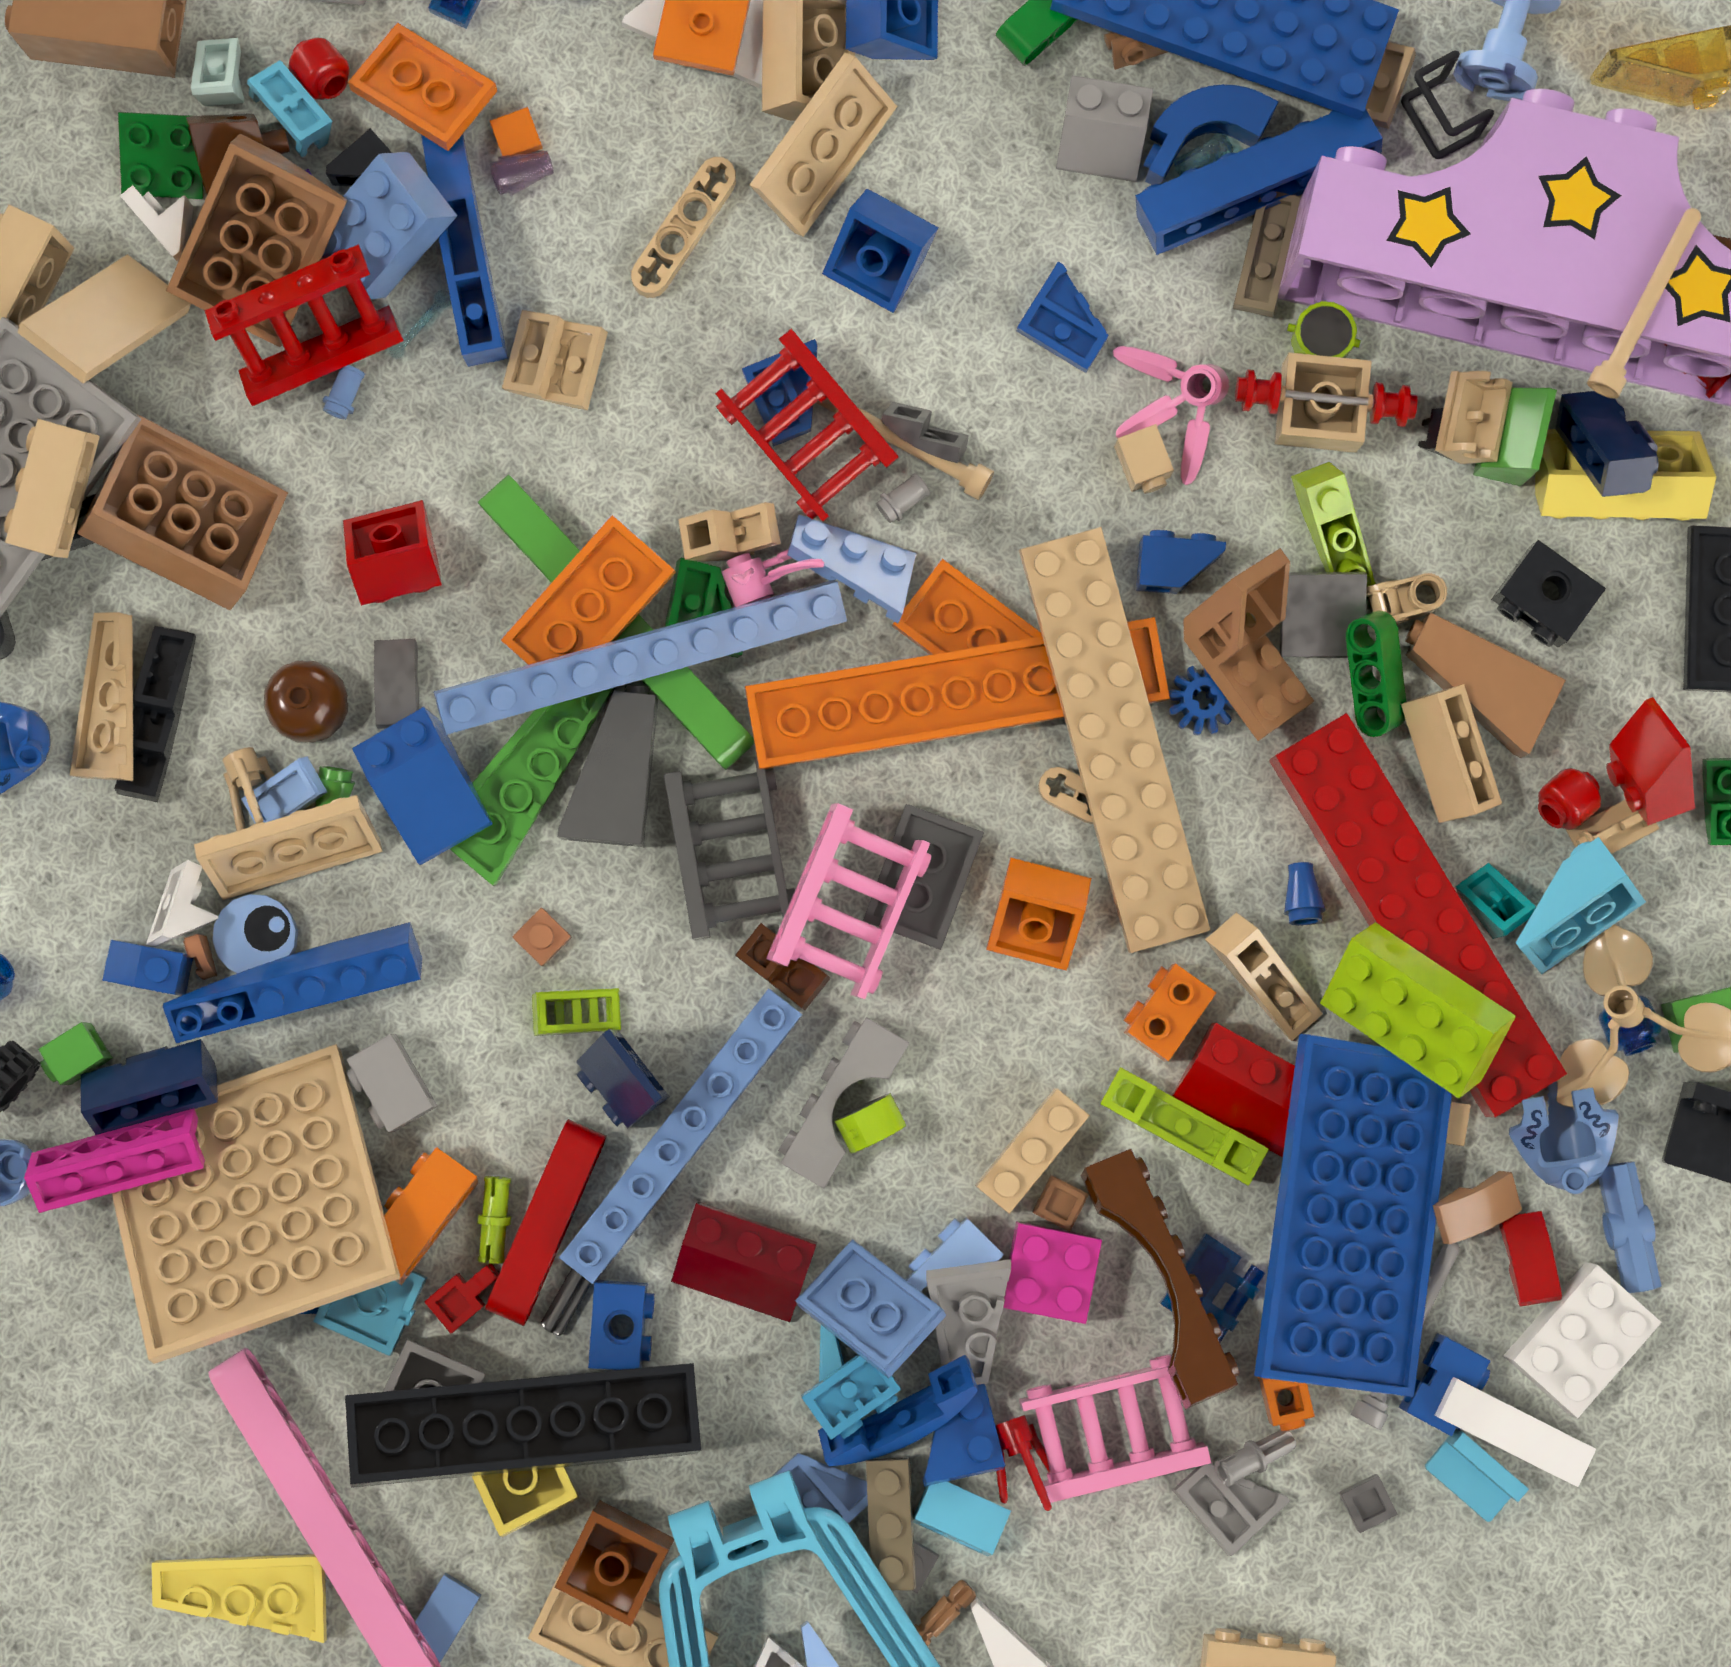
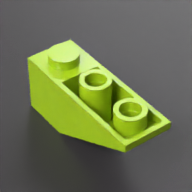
M1327 462L1291 476L1302 515L1325 571L1365 572L1367 574V587L1375 585L1376 582L1345 474L1332 463Z

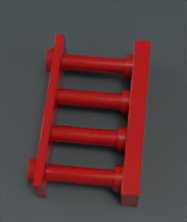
M359 244L348 249L339 250L330 257L237 297L220 301L215 306L204 310L214 340L217 341L230 335L247 365L238 371L245 394L252 406L404 341L390 306L388 305L376 310L361 281V278L370 275ZM346 286L361 317L338 327L322 295ZM307 302L323 334L300 343L284 311ZM268 319L285 350L262 359L245 328Z
M791 328L779 338L780 342L784 345V348L779 351L781 356L732 398L722 388L718 390L715 394L721 402L715 407L731 425L738 420L801 495V498L796 503L811 519H815L818 516L822 522H825L830 516L823 509V505L870 465L873 464L876 467L882 462L888 468L899 459V456ZM801 366L811 378L806 383L808 388L757 430L742 411L789 370L793 369L796 371ZM828 398L838 410L832 416L835 420L784 462L770 446L769 442L818 400L823 403ZM855 430L865 442L859 448L861 452L811 494L797 478L796 474L845 432L849 435Z

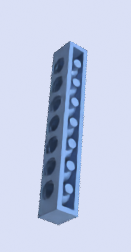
M768 988L559 1257L562 1261L591 1284L598 1280L800 1020L802 1014Z

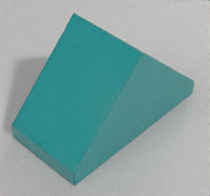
M1487 863L1455 886L1492 939L1504 937L1530 919L1536 909V906L1490 863Z

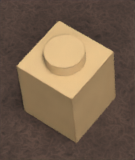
M1156 424L1117 438L1114 448L1131 492L1142 489L1144 494H1147L1167 485L1166 479L1171 477L1174 469Z

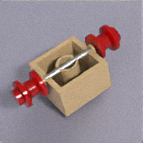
M1290 352L1282 363L1281 373L1274 372L1269 380L1257 379L1255 371L1247 369L1245 377L1237 378L1235 402H1242V411L1249 412L1254 404H1262L1267 406L1269 414H1277L1275 445L1354 453L1360 449L1365 441L1367 412H1370L1371 424H1378L1382 417L1395 418L1398 427H1405L1408 419L1414 420L1418 397L1415 394H1411L1410 385H1402L1398 393L1386 392L1383 383L1380 382L1374 384L1372 394H1369L1372 363L1370 360Z

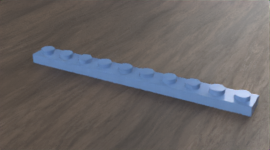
M831 580L444 688L433 693L442 726L447 735L847 622V617L838 581Z

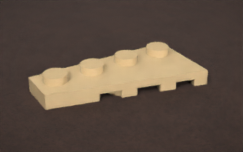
M119 612L94 613L70 776L85 779L133 781L132 615Z

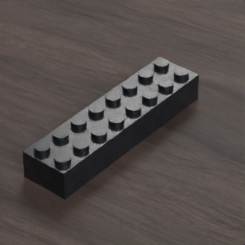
M694 1363L345 1395L351 1488L694 1455L701 1451Z

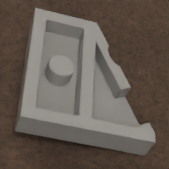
M1213 1464L1196 1467L1172 1490L1227 1556H1233L1290 1502L1287 1496L1273 1492L1245 1478L1227 1487L1226 1483L1223 1484L1219 1479Z

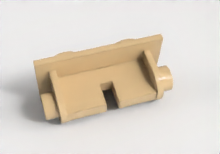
M1625 799L1589 818L1578 828L1566 830L1575 848L1584 842H1592L1599 837L1612 854L1655 832L1659 827L1657 823L1647 825L1638 811L1632 812Z

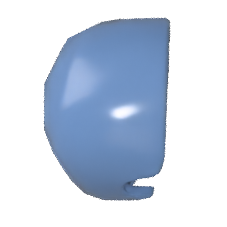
M0 1140V1206L13 1204L30 1194L24 1176L33 1151L19 1140Z

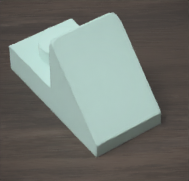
M238 38L197 41L191 91L192 95L202 105L214 106L244 103L238 76L241 58Z

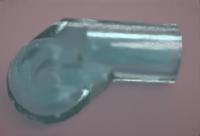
M1214 135L1208 142L1174 159L1175 169L1179 175L1192 168L1199 169L1217 161L1221 156L1233 152V146L1226 135Z

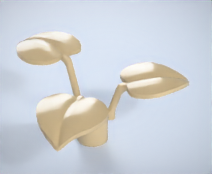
M1615 924L1587 943L1583 960V973L1586 983L1596 994L1605 996L1604 1008L1612 1018L1608 1023L1610 1028V1047L1607 1050L1604 1044L1598 1040L1583 1039L1574 1042L1564 1051L1560 1058V1063L1567 1072V1075L1557 1080V1102L1563 1106L1574 1108L1571 1091L1592 1087L1596 1100L1600 1105H1604L1619 1096L1628 1082L1630 1071L1628 1065L1622 1059L1614 1056L1618 1050V1029L1620 1027H1635L1644 1018H1649L1675 1034L1683 1035L1678 1044V1051L1683 1061L1689 1067L1696 1071L1709 1073L1727 1068L1731 1065V1010L1716 1003L1693 1005L1685 1013L1684 1028L1677 1026L1654 1013L1650 1008L1645 1007L1635 991L1627 986L1640 985L1648 978L1653 966L1652 952L1647 943L1638 935Z

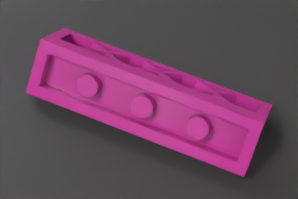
M195 1108L32 1152L24 1179L38 1212L42 1213L203 1169L205 1159L195 1136L198 1124Z

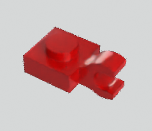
M489 1263L467 1282L458 1273L426 1299L424 1303L448 1332L452 1334L485 1306V1303L478 1295L497 1280L499 1271L493 1264Z

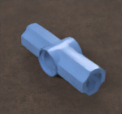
M1632 1161L1607 1165L1603 1175L1598 1178L1605 1207V1213L1602 1215L1605 1238L1610 1249L1614 1250L1621 1286L1629 1293L1644 1292L1662 1287L1652 1244L1656 1238L1654 1221L1648 1206L1643 1203L1635 1162Z

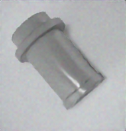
M914 473L889 494L883 492L880 495L881 500L876 503V506L889 523L895 519L900 521L903 519L902 514L924 497L929 496L930 491L921 477Z

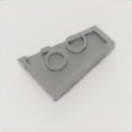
M1011 1259L926 1271L929 1297L946 1314V1317L935 1328L942 1366L966 1355L969 1359L976 1385L986 1384L989 1381L997 1341V1331L1005 1301L1007 1281H1009L1011 1272Z

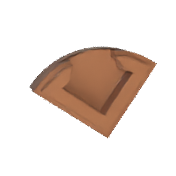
M196 934L184 938L183 942L188 957H194L197 967L196 974L203 980L217 976L207 936Z

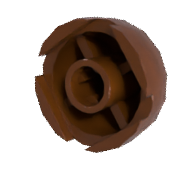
M298 660L282 666L270 677L264 690V709L270 724L282 736L297 743H313L330 738L342 726L348 713V695L343 680L330 667L316 661Z

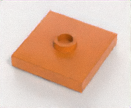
M665 0L653 52L654 59L734 76L751 0Z

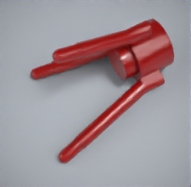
M1022 1415L995 1425L1003 1458L1005 1449L1009 1457L1021 1453L1043 1508L1046 1511H1050L1052 1509L1051 1502L1030 1453V1449L1034 1448L1049 1473L1050 1469L1045 1448L1037 1436L1033 1423L1028 1425L1026 1416ZM1004 1467V1469L996 1471L1000 1502L1005 1504L1008 1501L1006 1469Z

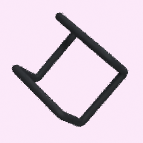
M1457 50L1417 70L1414 79L1419 87L1406 93L1401 98L1403 108L1430 154L1435 159H1442L1478 139L1494 115L1493 109H1487L1453 128L1430 89L1447 79L1460 56ZM1445 65L1439 76L1428 82L1424 80L1423 76ZM1423 94L1445 133L1449 136H1457L1475 125L1477 127L1471 134L1438 151L1411 105L1410 100Z

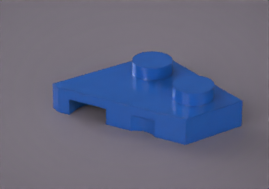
M1059 261L1016 332L1084 373H1087L1109 336L1099 319L1095 318L1090 311V305L1083 294L1078 292L1067 275V269L1064 264Z
M813 339L804 343L817 358L818 347L816 340ZM780 353L742 368L746 383H750L781 356ZM801 366L796 371L793 369L789 370L754 400L764 425L808 388L806 383L811 378ZM813 406L771 441L773 447L811 432Z

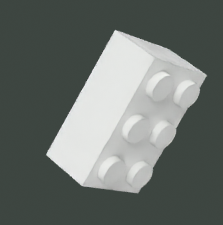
M1585 1262L1561 1289L1562 1299L1550 1302L1503 1355L1563 1411L1576 1418H1579L1662 1323L1600 1266Z

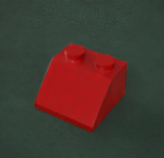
M423 500L343 520L347 568L361 606L370 603H383L391 598L413 592H426L433 587L442 585L439 561Z
M1654 697L1646 699L1609 744L1611 762L1606 764V769L1613 786H1620L1624 791V796L1632 812L1638 811L1646 824L1651 825L1695 809L1691 747Z

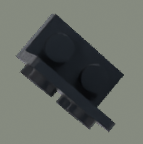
M1683 1082L1662 1156L1663 1163L1731 1183V1092L1700 1082Z

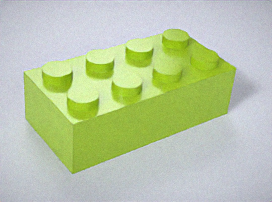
M1376 922L1351 938L1320 1002L1321 1005L1459 1099L1482 1081L1516 1017Z

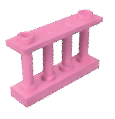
M835 803L830 806L766 959L788 967L790 959L797 961L800 958L854 981L855 984L850 995L865 999L867 993L873 994L879 985L883 971L879 970L878 967L916 876L923 877L928 868L931 854L926 852L930 843L924 840H915L911 850L854 826L855 821L850 820L853 809ZM847 841L904 865L895 889L838 865L839 860L833 857L839 843L846 844ZM831 880L888 904L879 927L822 904V899L818 898L817 895L823 881L829 883ZM816 919L872 943L862 967L805 943L806 938L802 937L801 933L806 921L813 922Z
M1171 1354L1150 1359L1151 1367L1053 1391L1051 1384L1026 1390L1028 1397L1020 1398L1019 1403L1023 1411L1032 1409L1036 1411L1050 1472L1047 1473L1048 1480L1042 1482L1051 1503L1211 1463L1208 1447L1203 1442L1196 1443L1195 1438L1189 1436L1181 1399L1168 1372ZM1153 1379L1159 1380L1173 1437V1442L1170 1443L1171 1449L1158 1453L1154 1452L1153 1447L1149 1448L1134 1389V1384ZM1113 1389L1118 1390L1132 1452L1129 1453L1130 1459L1113 1463V1459L1107 1456L1093 1399V1394ZM1076 1399L1091 1462L1088 1463L1089 1470L1072 1474V1469L1066 1467L1052 1404Z

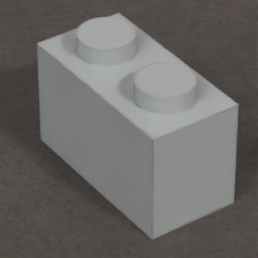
M389 1034L346 1059L351 1067L350 1070L346 1071L358 1093L365 1091L372 1103L367 1108L368 1112L379 1129L385 1127L388 1133L395 1132L438 1107L397 1034Z

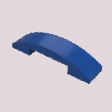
M963 1355L928 1373L930 1386L893 1404L879 1414L875 1413L861 1420L863 1425L844 1439L839 1434L831 1440L823 1428L819 1429L818 1434L827 1465L830 1467L853 1464L889 1454L922 1439L952 1419L971 1401L978 1391L967 1356Z

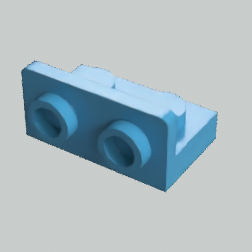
M857 1355L803 1393L801 1398L831 1440L839 1434L844 1439L863 1425L861 1418L869 1412L875 1410L879 1414L892 1406L898 1400L895 1394L901 1390V1387L895 1377L891 1376L888 1379L860 1355Z

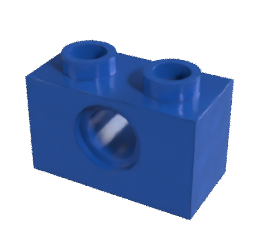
M606 1280L594 1282L588 1368L607 1370L642 1368L643 1361L650 1362L652 1336L644 1335L645 1319H653L655 1294L647 1293L648 1283ZM625 1314L632 1319L634 1330L630 1336L620 1337L613 1332L611 1322L615 1315Z

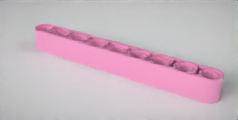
M244 1348L211 1369L208 1373L215 1390L382 1667H441L436 1655L253 1353L248 1348Z

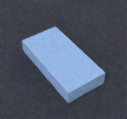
M308 756L297 759L253 790L260 807L263 822L265 823L289 816L295 811L303 810L327 793ZM244 796V797L241 798V799H242V801H243L245 807L247 808V810H248L250 816L252 817V819H253V821H254V823H255V820H254L253 814H252V812H251V810H250V808H249L247 799H246V797Z

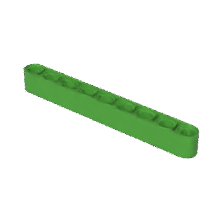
M510 475L504 477L478 501L483 510L551 583L580 552ZM638 615L616 640L652 631L653 629ZM688 667L642 679L643 683L650 688L723 769L727 770L754 745V738Z

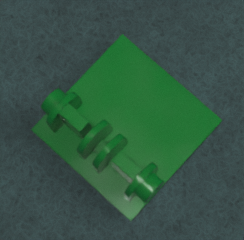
M118 112L121 194L133 185L141 196L149 191L153 197L181 198L186 196L187 199H203V181L186 117L192 115Z

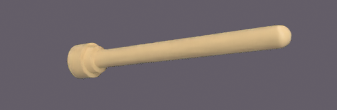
M1690 208L1685 211L1609 360H1604L1601 366H1595L1587 381V385L1595 392L1614 399L1620 396L1627 382L1624 377L1627 371L1624 367L1701 219L1699 210Z
M828 398L823 403L819 400L816 402L833 413L838 412ZM858 407L885 441L959 480V485L965 488L964 493L977 500L981 499L994 475L993 470L980 463L978 466L971 463L966 466L961 462L954 463L943 460L917 449L893 433L882 423L881 419Z

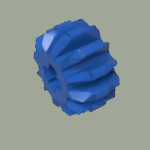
M1191 666L1187 669L1189 681L1180 675H1177L1173 680L1181 691L1170 690V700L1180 702V704L1172 706L1168 712L1170 716L1179 713L1185 715L1178 723L1180 729H1184L1191 720L1194 722V735L1199 736L1201 734L1204 723L1211 734H1215L1218 732L1216 719L1222 724L1228 725L1232 718L1225 710L1235 709L1205 668H1203L1202 677H1200L1197 669ZM1201 690L1206 692L1208 700L1213 701V705L1209 703L1204 710L1199 708L1197 700H1193V695L1196 697Z

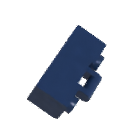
M1595 391L1562 394L1555 430L1600 495L1607 497L1648 491L1651 488L1653 474H1656L1658 471L1659 461L1656 453L1658 446L1643 425L1637 420L1626 421L1623 406L1619 405L1614 398L1605 397Z
M201 1039L172 1048L165 1046L127 1057L126 1065L124 1066L118 1063L81 1074V1113L95 1135L218 1103L216 1065Z

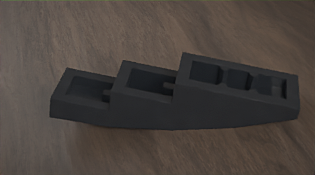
M154 626L133 694V781L117 780L114 789L118 795L158 803L188 683L196 640L194 633Z

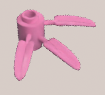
M1120 346L1113 350L1114 357L1133 369L1166 382H1170L1173 376L1182 379L1181 395L1172 400L1170 396L1165 395L1149 404L1120 425L1116 431V437L1120 438L1155 424L1159 426L1173 418L1178 412L1176 406L1184 401L1198 406L1196 419H1191L1187 425L1181 463L1182 483L1185 485L1191 484L1200 470L1209 437L1210 424L1203 421L1206 406L1219 403L1227 395L1229 379L1226 372L1214 364L1195 365L1186 372L1176 369L1177 362L1171 358L1134 347ZM1206 377L1211 382L1210 392H1206L1202 385Z
M788 550L782 551L776 557L763 562L760 557L752 559L750 553H745L726 561L729 568L722 571V575L735 607L770 598L774 595L771 582L795 571L824 567L823 560L808 559L771 570L767 575L765 569L791 559L787 555Z

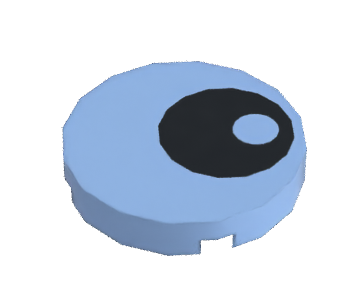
M248 894L232 900L221 910L219 918L214 924L213 944L217 956L229 970L236 973L292 955L297 948L298 928L292 914L283 903L266 895Z

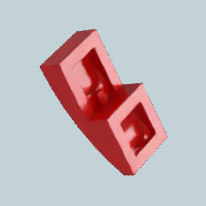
M1542 1211L1514 1215L1500 1223V1231L1510 1261L1509 1274L1519 1307L1561 1300L1562 1293L1557 1267Z

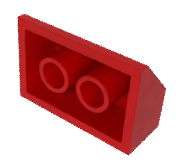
M1211 1023L1172 1096L1283 1157L1295 1065L1220 1024Z

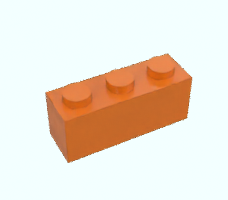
M437 1147L430 1155L424 1152L418 1158L410 1171L414 1177L405 1189L398 1186L384 1205L388 1209L384 1217L400 1274V1279L395 1281L401 1286L478 1185V1178L475 1174Z

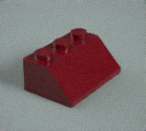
M698 1201L695 1204L682 1242L671 1282L790 1323L797 1304L795 1300L800 1295L817 1242Z

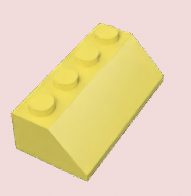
M1548 429L1539 471L1535 473V496L1541 516H1550L1557 519L1566 517H1592L1595 519L1630 517L1638 520L1674 518L1682 521L1691 518L1707 519L1716 474L1700 431H1647L1658 446L1656 453L1659 466L1657 473L1653 474L1651 488L1644 493L1602 497L1555 429Z

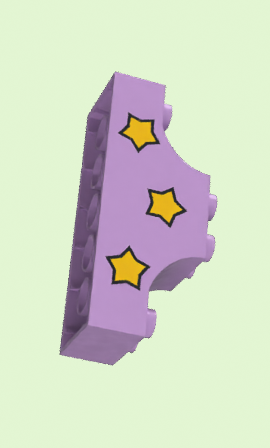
M1531 89L1524 93L1523 100L1510 99L1474 154L1440 171L1418 176L1401 175L1385 171L1387 159L1376 151L1362 147H1341L1337 150L1335 159L1321 156L1300 198L1277 299L1307 306L1321 301L1335 302L1344 306L1353 317L1592 373L1595 366H1601L1604 360H1609L1683 214L1691 208L1679 178L1677 166L1679 137L1656 132V118L1639 110L1613 109L1606 113L1605 119L1573 112L1575 102L1564 93L1549 89ZM1699 221L1624 367L1627 371L1624 377L1630 383L1731 406V377L1710 399L1705 395L1706 389L1703 386H1706V384L1697 377H1723L1731 374V250L1719 242Z

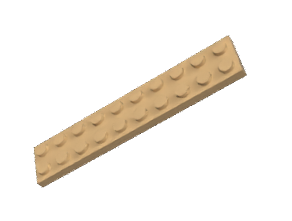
M1102 527L1020 549V557L1128 952L1134 953L1211 931Z

